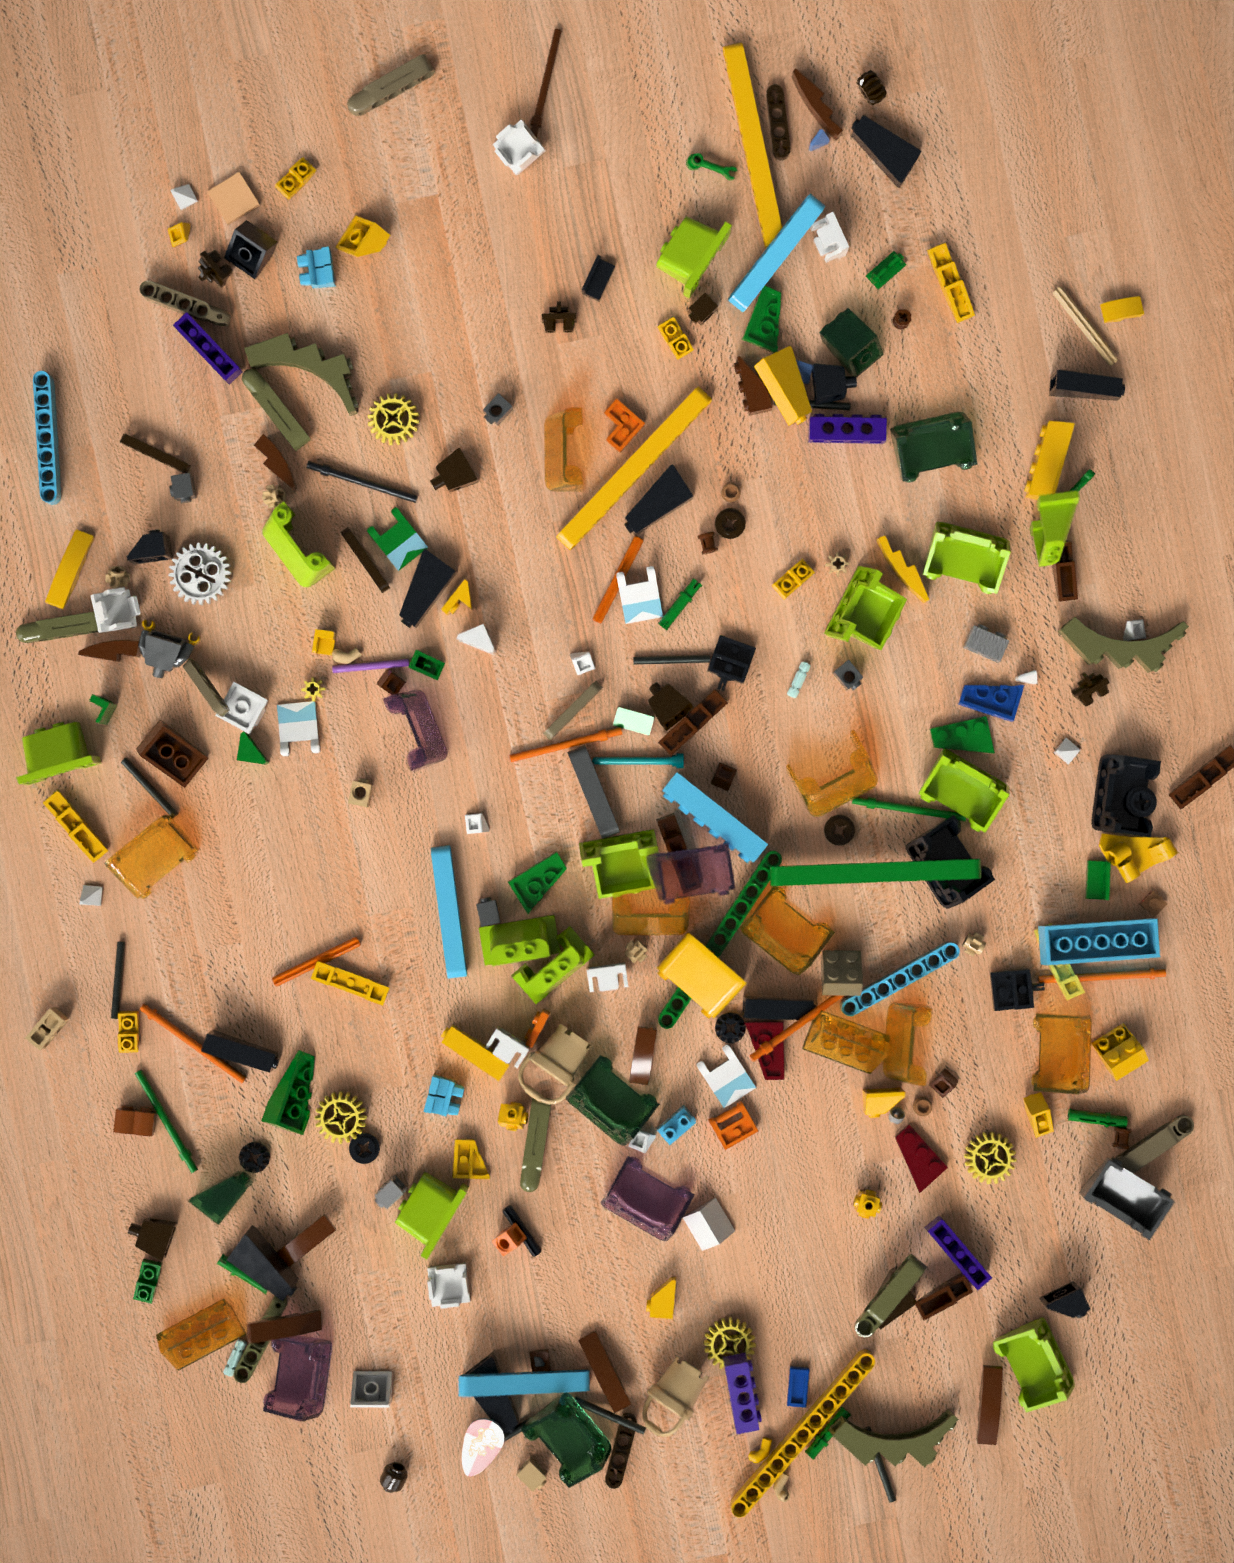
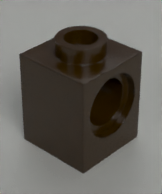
M704 293L688 308V317L693 323L696 324L698 322L702 326L718 310V305Z

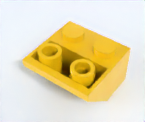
M1124 1023L1091 1043L1101 1061L1116 1081L1149 1061L1144 1048Z

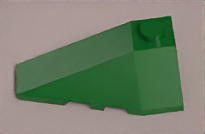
M298 1050L269 1099L261 1120L262 1122L304 1135L310 1117L308 1100L311 1099L312 1092H309L310 1082L313 1080L315 1056Z

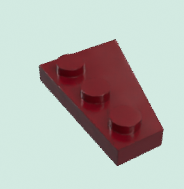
M784 1021L745 1022L755 1051L760 1048L762 1043L770 1041L784 1031ZM784 1040L773 1047V1051L769 1054H764L758 1058L765 1080H785Z
M909 1124L894 1136L917 1190L921 1193L948 1167Z

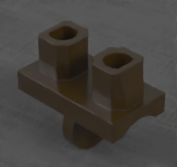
M216 250L209 253L203 251L200 253L199 263L201 265L198 269L201 273L199 279L201 281L207 279L210 283L215 281L220 288L226 284V279L232 275V269L228 264L219 268L216 263L221 260V257Z
M557 301V307H549L550 313L542 314V323H544L546 333L556 332L555 323H563V332L572 333L574 331L575 323H577L576 313H562L569 312L568 307H561V301Z
M1083 672L1080 674L1082 680L1077 682L1079 687L1071 691L1073 697L1078 699L1084 706H1089L1094 701L1091 697L1092 693L1096 692L1099 697L1109 693L1107 686L1109 681L1101 674L1095 676L1092 673L1088 676Z

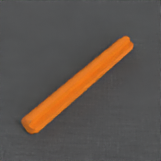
M638 536L633 538L616 573L623 572L626 577L643 544L642 538ZM616 573L593 616V620L601 624L619 591Z
M354 937L272 978L275 986L286 983L314 969L317 961L326 963L359 947L361 943L358 937Z

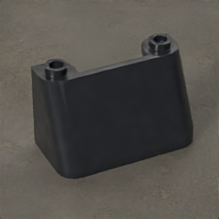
M1105 754L1101 757L1091 820L1094 830L1151 838L1153 830L1151 820L1134 816L1128 811L1125 803L1126 796L1132 789L1136 787L1148 788V781L1155 780L1158 777L1161 761L1126 755ZM1141 797L1134 802V804H1139L1141 809L1142 805L1146 803Z
M955 815L948 817L906 845V851L912 861L972 859L957 836L961 832V823L956 819ZM981 865L980 879L926 881L938 902L944 908L949 909L964 903L993 882L995 878L988 867Z

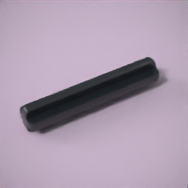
M511 1205L505 1207L503 1214L511 1225L516 1222L527 1238L523 1243L533 1257L541 1253L540 1247Z

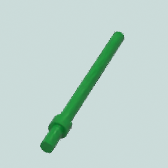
M852 797V804L866 806L869 809L882 808L946 819L955 815L959 821H966V817L957 812L880 801L873 797Z
M139 1070L134 1074L180 1153L179 1157L182 1161H185L191 1174L194 1173L198 1168L191 1158L190 1150L186 1149L142 1070Z

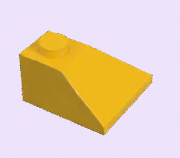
M355 215L335 248L355 257L380 252L386 246L387 240L391 235L375 222Z
M901 1087L864 1089L863 1108L865 1115H869V1118H878L880 1114L887 1113L906 1096L905 1091Z

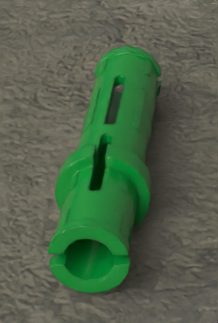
M692 578L691 582L683 592L679 593L678 599L658 624L668 631V628L686 605L693 601V596L702 587V584Z
M1069 1109L1067 1116L1068 1121L1104 1125L1106 1128L1112 1126L1126 1129L1128 1121L1127 1116L1111 1115L1110 1112H1105L1104 1114Z
M224 1253L222 1254L217 1265L231 1272L230 1275H236L264 1294L267 1293V1289L227 1261L228 1257Z
M841 1407L823 1431L815 1436L816 1439L808 1449L805 1450V1453L813 1460L824 1447L829 1445L828 1442L833 1437L828 1429L841 1415L846 1419L851 1416L845 1408Z

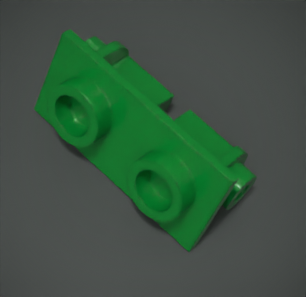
M893 251L870 271L866 277L879 290L907 264L903 261L904 257L902 254H897Z

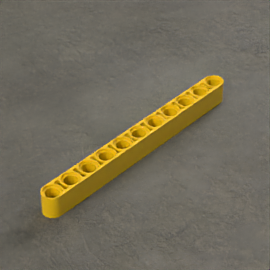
M740 42L723 46V53L764 246L767 248L782 229L745 51L743 43Z
M699 386L695 388L561 530L556 538L569 550H572L713 399Z
M860 1350L734 1495L730 1502L731 1511L734 1516L742 1518L748 1514L873 1369L875 1359L869 1350ZM869 1356V1363H861L862 1357ZM851 1371L858 1372L857 1377L853 1379L849 1378L848 1374ZM838 1386H845L844 1392L837 1393L835 1391ZM826 1400L833 1402L832 1406L828 1408L824 1407L823 1403ZM813 1415L820 1416L817 1422L810 1421V1418ZM802 1429L808 1431L807 1435L804 1437H800L797 1435L798 1432ZM788 1444L795 1446L792 1451H786L785 1447ZM775 1459L782 1460L779 1466H774L772 1462ZM767 1473L770 1475L769 1479L761 1480L760 1476ZM750 1488L757 1490L754 1495H749L747 1491ZM737 1503L745 1505L741 1510L735 1509L734 1506Z

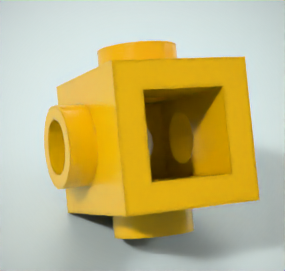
M501 1103L498 1123L510 1131L523 1129L524 1124L528 1122L527 1110L521 1103Z
M866 1189L865 1191L859 1190V1194L855 1195L853 1206H855L856 1212L859 1213L858 1216L870 1219V1216L876 1217V1213H880L882 1202H880V1197L876 1195L877 1192ZM868 1202L872 1203L870 1209L865 1208Z

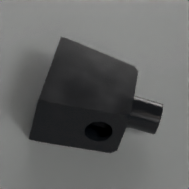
M813 364L811 372L815 405L842 400L846 397L847 388L857 387L856 376L845 377V368L843 366Z

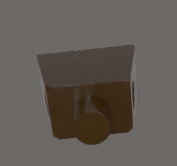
M460 448L436 466L439 476L430 480L435 491L446 485L449 492L478 483L477 477Z
M654 683L649 688L654 696L648 702L659 723L666 731L694 709L690 701L670 684L662 688L659 683Z
M146 1218L142 1226L131 1223L128 1234L138 1237L135 1247L163 1261L167 1256L178 1223Z

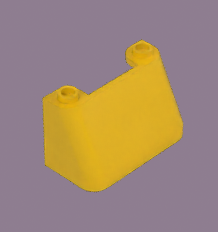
M685 933L656 967L659 970L657 974L665 981L669 979L698 1003L702 1008L700 1012L708 1019L710 1017L715 1019L747 984L690 933Z

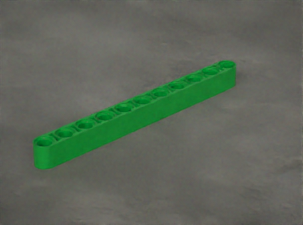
M769 851L764 855L705 944V947L713 951L718 958L769 883L770 866L781 865L782 857L779 852ZM770 854H776L778 857V861L774 865L768 863V856ZM760 870L767 872V878L764 881H760L757 878V873ZM749 886H755L757 889V893L753 897H749L746 893ZM739 902L746 904V910L742 913L736 910V905ZM729 918H733L736 921V925L732 929H728L725 926V922ZM718 934L725 936V942L721 945L715 943V936ZM679 987L676 988L658 1016V1022L664 1029H670L675 1025L692 999ZM676 998L683 1001V1005L679 1009L672 1006V1002ZM664 1015L672 1017L670 1024L665 1025L662 1023L661 1019Z
M981 859L770 866V886L981 878Z

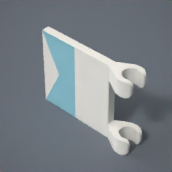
M653 566L646 568L649 581L626 585L623 572L616 573L625 624L663 617Z
M310 701L277 705L280 754L282 756L290 755L288 742L311 740V751L319 753L320 744L316 703Z
M728 1044L723 1046L722 1049L729 1060L709 1072L703 1061L696 1064L723 1108H726L756 1088Z

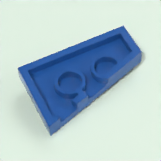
M964 685L958 705L1013 722L1024 685Z

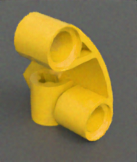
M1101 834L1099 847L1108 862H1111V865L1117 867L1126 883L1136 879L1141 875L1140 873L1153 865L1166 861L1178 854L1177 849L1168 837L1149 838Z

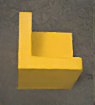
M315 629L312 652L332 656L336 633Z

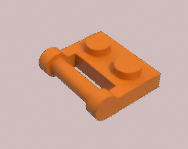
M742 1101L737 1102L736 1106L719 1116L708 1119L725 1150L758 1132ZM739 1112L742 1113V1118L720 1130L718 1124Z

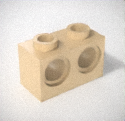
M52 1007L25 1039L38 1050L45 1049L69 1021V1018L58 1008Z

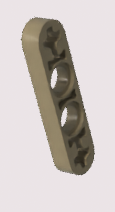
M189 659L183 665V668L213 711L220 717H224L230 711V708L197 662Z
M595 681L543 734L551 740L603 687Z

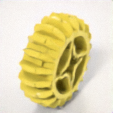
M397 393L394 394V399H391L390 394H387V400L380 396V404L374 401L377 408L370 407L369 409L374 414H368V418L373 420L368 422V425L371 427L375 426L370 431L372 434L378 432L375 438L380 439L382 437L381 442L384 444L389 439V445H393L394 440H396L397 445H400L401 438L406 443L407 438L405 436L408 435L413 438V434L410 431L418 430L417 427L413 426V424H419V420L414 419L419 416V413L413 412L417 407L415 405L410 406L412 403L410 399L405 402L406 397L404 395L401 396L400 400H398ZM390 405L401 406L400 408H397L394 411H390L386 408ZM406 410L409 414L407 426L401 422L403 413ZM381 412L386 417V421L383 423L384 426L382 428H380L378 424V418ZM388 414L392 417H396L398 423H395L394 421L389 423L391 420ZM392 428L402 430L396 434L386 433L387 430L390 431Z
M343 1091L339 1092L338 1097L333 1092L331 1093L332 1099L329 1096H325L324 1098L327 1103L320 1101L319 1105L322 1108H316V1112L321 1114L315 1116L316 1120H321V1122L316 1124V1127L322 1126L323 1128L319 1133L322 1134L325 1131L327 1133L324 1137L325 1139L332 1136V1143L335 1142L336 1138H338L339 1144L343 1143V1138L349 1143L350 1136L353 1139L357 1138L355 1132L358 1134L363 1132L359 1126H366V1123L361 1121L367 1119L366 1115H361V1113L366 1111V1108L359 1109L363 1102L359 1101L356 1104L354 1101L357 1099V1096H354L352 1100L349 1099L350 1092L345 1097H343ZM339 1102L350 1105L353 1111L344 1110ZM333 1104L334 1116L326 1119V1111ZM338 1112L341 1116L347 1115V1117L343 1119L344 1122H342L341 1119H335L339 1115ZM356 1116L355 1126L348 1131V1119ZM329 1124L338 1125L342 1133L332 1130Z
M983 1132L982 1139L978 1135L975 1136L976 1143L973 1140L969 1141L973 1145L972 1148L968 1146L965 1148L970 1152V1154H964L965 1158L970 1159L964 1162L966 1166H971L967 1171L969 1173L974 1172L972 1175L974 1179L979 1176V1182L981 1183L986 1178L987 1184L991 1183V1179H993L995 1184H998V1177L1004 1181L1005 1177L1003 1174L1006 1173L1010 1176L1011 1173L1008 1169H1015V1166L1010 1163L1017 1161L1016 1158L1011 1157L1016 1154V1151L1010 1150L1013 1144H1006L1008 1142L1006 1137L1001 1140L1002 1135L1000 1133L994 1138V1132H990L989 1137ZM993 1143L986 1151L978 1150L984 1144ZM999 1145L1004 1150L1005 1160L998 1158L997 1148ZM992 1153L996 1160L988 1162L983 1155L987 1156ZM976 1155L983 1159L982 1171L976 1166ZM994 1165L1002 1166L999 1170L988 1173V1170L990 1171Z
M729 1317V1323H726L725 1319L721 1318V1325L715 1321L716 1328L710 1326L709 1331L711 1333H705V1337L710 1340H704V1345L708 1346L704 1351L705 1353H710L707 1356L709 1360L714 1358L713 1365H717L720 1362V1369H723L724 1361L723 1357L719 1354H740L737 1345L741 1343L743 1338H745V1347L741 1353L746 1352L747 1360L751 1359L747 1354L754 1355V1350L750 1349L756 1347L754 1342H750L755 1339L754 1335H749L752 1329L747 1328L745 1330L747 1326L745 1322L739 1326L740 1319L738 1318L735 1323H733L732 1317ZM732 1329L740 1332V1334L729 1335L724 1330ZM720 1334L723 1341L718 1345L717 1349H714L715 1338ZM726 1339L733 1341L734 1350L729 1345L726 1347Z

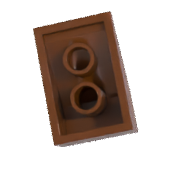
M161 719L136 748L140 757L184 788L209 759Z

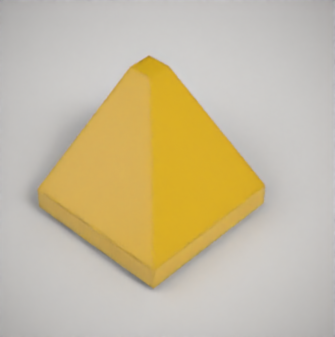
M181 222L168 228L172 247L188 241L190 223Z

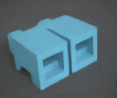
M329 246L322 247L319 250H306V254L297 256L298 267H308L309 273L299 274L301 285H311L313 289L336 287L332 254Z
M434 1074L424 1112L440 1114L442 1116H447V1114L458 1115L460 1104L452 1103L451 1099L452 1095L462 1098L465 1087L456 1084L455 1080Z
M683 1105L671 1115V1118L666 1119L656 1129L666 1142L671 1145L696 1123V1118Z

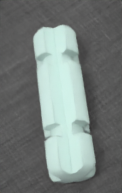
M801 662L799 671H797L792 681V687L788 690V696L792 698L798 696V690L801 689L807 676L806 672L811 667L809 663Z
M238 1339L236 1341L235 1348L228 1359V1365L225 1366L223 1371L225 1375L230 1377L234 1375L235 1367H237L243 1354L242 1350L247 1345L245 1340Z

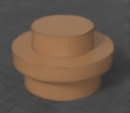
M734 483L726 484L721 491L722 498L730 503L737 501L741 494L740 488Z
M919 1097L913 1103V1110L919 1116H927L932 1111V1103L926 1097Z

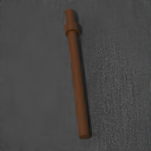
M554 29L535 114L532 116L530 123L532 126L531 131L536 138L543 122V109L562 33L560 29Z

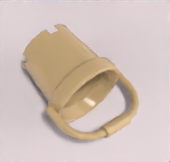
M560 1024L538 1051L530 1052L522 1062L518 1075L520 1085L528 1095L538 1102L556 1104L563 1101L575 1086L574 1075L591 1045ZM530 1060L567 1086V1089L560 1097L546 1099L531 1086L526 1085L523 1079V1072Z
M679 1356L675 1357L658 1382L652 1384L647 1390L649 1396L643 1406L642 1416L646 1428L656 1436H671L678 1431L685 1420L689 1421L694 1412L693 1407L709 1378L707 1375L701 1378L700 1376L703 1372L684 1360L679 1363L678 1361L681 1358ZM652 1399H655L681 1417L673 1429L663 1432L662 1429L648 1420L647 1411Z

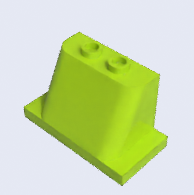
M686 216L679 227L677 225L674 227L670 235L672 236L670 242H665L660 250L662 254L657 261L656 267L685 285L683 295L690 299L716 253L722 249L729 238L732 225L725 221L720 231Z
M1078 491L1039 495L1037 508L1040 512L1041 520L1032 521L1029 529L1030 535L1033 536L1039 567L1059 562L1080 498Z
M858 566L824 634L846 642L852 636L875 649L882 650L887 638L892 633L896 621L900 618L907 598L880 583L879 580L883 573L879 570Z
M64 722L52 725L53 728L51 729L39 728L34 730V734L22 737L28 774L16 777L18 785H31L44 781L48 777L101 764L99 756L89 755L80 722L65 725Z
M654 829L579 843L582 866L592 865L599 899L612 896L620 897L628 893L637 894L644 890L655 889L650 854L659 853Z
M555 915L479 927L485 966H497L550 957L551 954L561 953L559 942L556 940L558 933Z
M571 926L556 937V940L565 950L538 973L535 974L525 963L511 975L535 1004H538L595 956Z
M424 1172L418 1184L413 1183L408 1191L411 1194L408 1201L404 1199L398 1208L401 1212L395 1224L425 1245L420 1256L426 1260L469 1188L466 1184L462 1183L457 1191Z

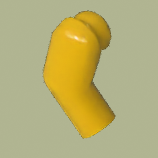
M763 1437L761 1448L758 1451H750L748 1455L749 1460L753 1461V1463H760L767 1458L772 1439Z

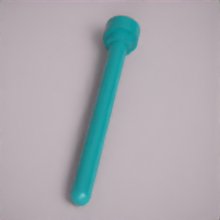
M676 753L672 757H594L592 763L595 765H672L676 769H684V753Z

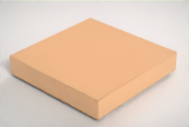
M240 172L207 191L227 225L260 206Z

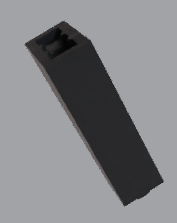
M863 115L860 120L856 119L852 125L853 133L851 137L894 185L900 188L922 151Z
M1056 370L1050 377L1049 396L1118 401L1121 396H1124L1125 384H1122L1123 378Z
M673 464L667 468L625 517L626 523L624 525L629 533L633 532L636 536L693 499V494Z
M426 549L422 551L399 614L403 618L401 622L409 628L411 626L417 628L457 574L455 570Z
M743 996L742 1016L754 1019L799 1020L817 1007V1005L813 1004V1000Z
M216 1030L207 1033L201 1049L203 1053L269 1073L277 1068L280 1058H277L278 1052Z
M252 1225L227 1261L283 1301L287 1295L291 1297L296 1291L297 1287L295 1284L299 1278L258 1229Z
M492 1352L463 1375L501 1373V1370ZM510 1395L474 1397L488 1417L501 1426L504 1434L507 1432L510 1434L518 1428L519 1417Z

